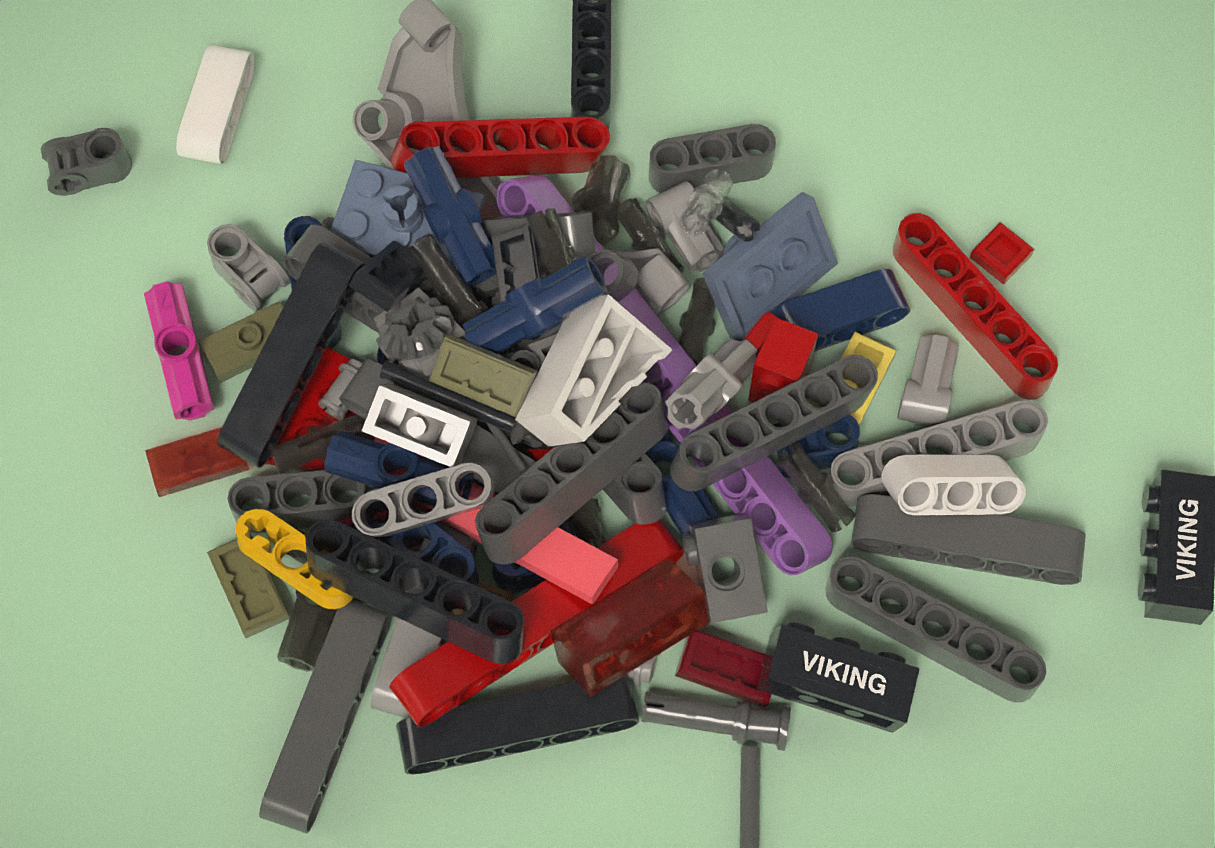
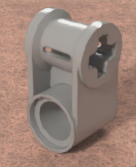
M231 224L220 225L209 234L207 246L213 268L253 311H258L262 307L261 301L279 286L286 287L290 284L289 276L281 265L270 254L264 252L238 226ZM234 247L240 249L233 256L225 257L220 255L227 248Z

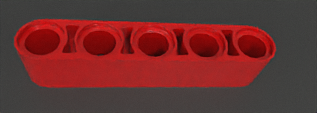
M593 117L414 122L406 125L401 131L391 154V164L394 170L407 173L404 168V162L415 154L409 148L421 151L427 147L434 148L439 146L445 154V158L456 178L589 172L596 166L610 141V133L602 121ZM539 144L546 146L548 149L541 147ZM496 145H499V146L505 148L506 151L501 150V149L498 148ZM452 146L458 147L462 149L464 152H459L455 150Z
M921 213L906 216L900 222L893 245V256L898 264L1016 395L1027 400L1042 397L1047 392L1057 372L1058 361L1054 352L932 218ZM907 238L920 239L924 244H912ZM943 269L949 271L953 277H942L936 273V270ZM965 302H975L982 307V310L970 309L966 306ZM994 335H1006L1011 339L1012 343H1002ZM1024 368H1035L1040 371L1042 377L1030 376Z

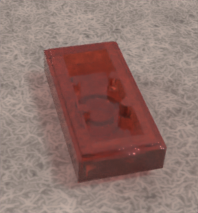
M221 428L145 450L155 489L159 497L248 471V463L217 445Z

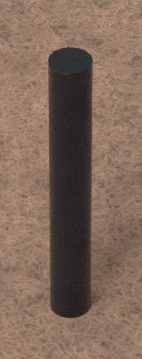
M386 361L381 369L380 379L473 416L507 432L512 433L516 427V417L429 381L430 378L389 361Z

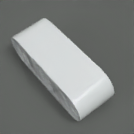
M209 44L206 47L177 135L176 150L179 157L219 165L225 163L252 82L255 68L253 52Z
M902 455L890 460L885 465L881 474L882 483L899 508L910 515L1006 514L1017 509L1023 503L1026 496V488L1022 480L1004 459L996 455Z

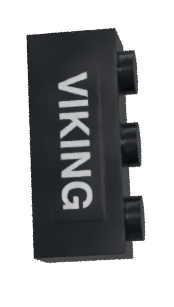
M1161 470L1152 485H1146L1143 494L1142 508L1143 512L1149 513V528H1144L1140 553L1141 556L1147 557L1146 573L1143 572L1140 576L1138 599L1139 601H1145V618L1201 625L1213 612L1215 476Z
M792 622L787 625L781 624L770 635L756 690L893 733L908 722L920 668L905 664L906 659L900 655L890 652L874 654L860 649L861 645L854 640L842 637H835L832 640L815 635V630L810 626Z

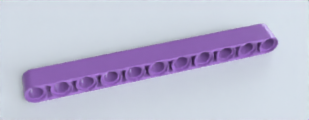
M542 175L505 180L497 190V206L503 216L574 212L552 182ZM594 237L596 252L599 250H604L601 244ZM571 263L545 264L547 273L552 275ZM616 263L609 265L605 270L604 280L606 285L613 283L617 278L618 267ZM635 288L629 295L618 302L672 349L664 359L658 360L645 373L647 377L642 382L650 383L660 391L668 428L680 443L689 434L733 413L726 404L716 415L713 413L695 430L690 428L678 429L667 418L668 407L665 401L683 384L684 378L696 365ZM727 437L732 445L744 447L740 440L734 437ZM768 456L713 484L736 515L744 513L751 518L755 540L783 573L790 576L799 575L822 564L830 557L833 546L828 532ZM691 457L698 467H705L700 459Z

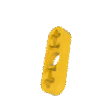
M264 509L247 511L237 520L235 531L240 550L312 601L327 609H338L346 606L353 599V596L334 587L325 590L324 583L311 575L308 569V562L297 568H291L282 563L283 556L291 550H301L307 553L304 534ZM266 528L268 540L260 535L250 539V530L260 532ZM270 542L275 545L273 551H271ZM326 549L320 551V552H323V553H330V552L327 551Z

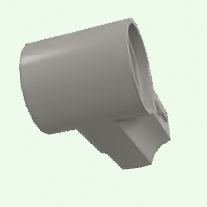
M684 181L646 200V209L654 227L661 235H668L690 272H702L723 256L724 248L704 218L699 196L688 181Z
M937 334L920 336L911 377L906 380L897 419L929 427L945 423L952 396V389H949L959 346L953 343L949 337Z

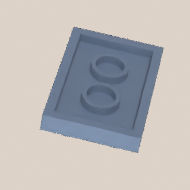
M355 159L330 231L371 258L375 257L392 241H396L429 263L431 267L426 275L452 282L459 274L445 245H440L432 233L423 212L424 205L408 174ZM468 190L481 216L486 201L484 194Z
M804 192L798 194L760 225V231L752 233L753 240L750 242H744L736 235H733L724 247L723 256L702 273L730 339L743 341L764 313H767V311L773 313L781 304L799 297L838 264L814 197Z

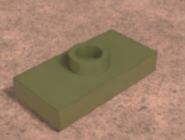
M280 301L198 340L220 383L253 368L283 309Z
M448 334L444 337L429 381L517 417L532 386L537 370Z
M237 539L207 552L245 638H249L290 619L268 570L245 555L240 550Z

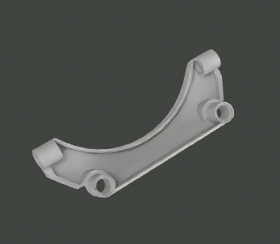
M414 0L403 10L399 17V24L402 28L393 37L378 86V90L382 93L383 97L380 100L362 102L353 113L352 121L356 133L389 169H393L391 154L400 133L409 123L470 120L463 86L462 36L459 29L432 0ZM380 112L383 114L384 124L382 129L379 127L378 124V116ZM452 146L455 150L464 152L462 149ZM409 148L414 153L419 152L414 148ZM496 176L456 178L461 188L484 194L486 201L481 213V219L503 216L496 201L497 190L501 184ZM604 248V250L612 251L630 259L635 264L638 271V281L635 289L657 317L674 305L691 286L686 277L659 248L638 251Z

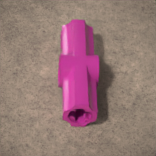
M169 281L155 284L149 291L144 293L155 338L154 347L160 358L174 418L176 420L185 419L188 421L203 418L208 412L214 410V405L203 366V355L197 342L182 283H171ZM178 346L188 347L181 355H169Z

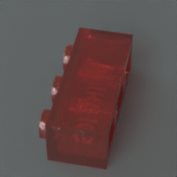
M668 559L551 630L558 663L591 697L709 624L704 591L671 559Z

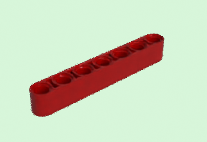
M661 519L651 524L641 525L635 523L597 547L599 550L618 559L619 567L593 605L547 579L512 601L521 609L525 622L523 649L514 661L505 664L493 663L447 642L403 670L392 680L389 688L417 727H424L619 602L620 599H624L667 571L684 555V548ZM498 629L493 631L492 633L502 636L508 635L511 632L504 629Z

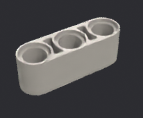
M474 463L460 464L363 494L354 503L352 520L356 528L363 534L374 537L390 536L482 508L494 496L495 481L491 473L480 465ZM468 473H478L484 480V490L474 500L464 499L459 492L460 480ZM422 487L432 488L437 498L434 509L427 514L417 513L412 506L414 493ZM375 501H383L389 509V518L384 526L374 529L368 525L365 513L370 504Z

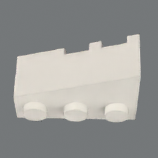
M609 294L600 296L566 315L565 321H563L515 420L547 446L584 442L620 405L619 400L629 389L638 386L647 377L645 373L658 360L664 359L672 349Z

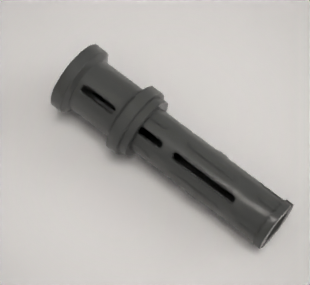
M648 691L645 693V705H643L641 722L643 723L650 722L732 735V740L737 741V744L744 745L749 740L774 744L778 750L785 751L791 713L790 707H783L781 711L752 707L751 702L745 700L738 702L736 707L653 694Z

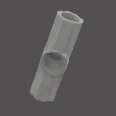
M730 339L714 354L710 352L684 378L683 384L665 401L668 407V420L678 429L690 428L695 430L713 413L716 415L744 386L743 382L753 372L757 349L747 340L735 341Z

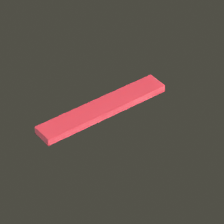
M378 437L374 439L375 442L387 445L390 443ZM396 469L390 475H403L408 472V469ZM473 482L469 500L478 498L482 494L484 487ZM412 499V506L426 514L435 507ZM480 509L440 520V522L482 544L475 524V519ZM558 527L515 562L592 605L619 567L618 559Z

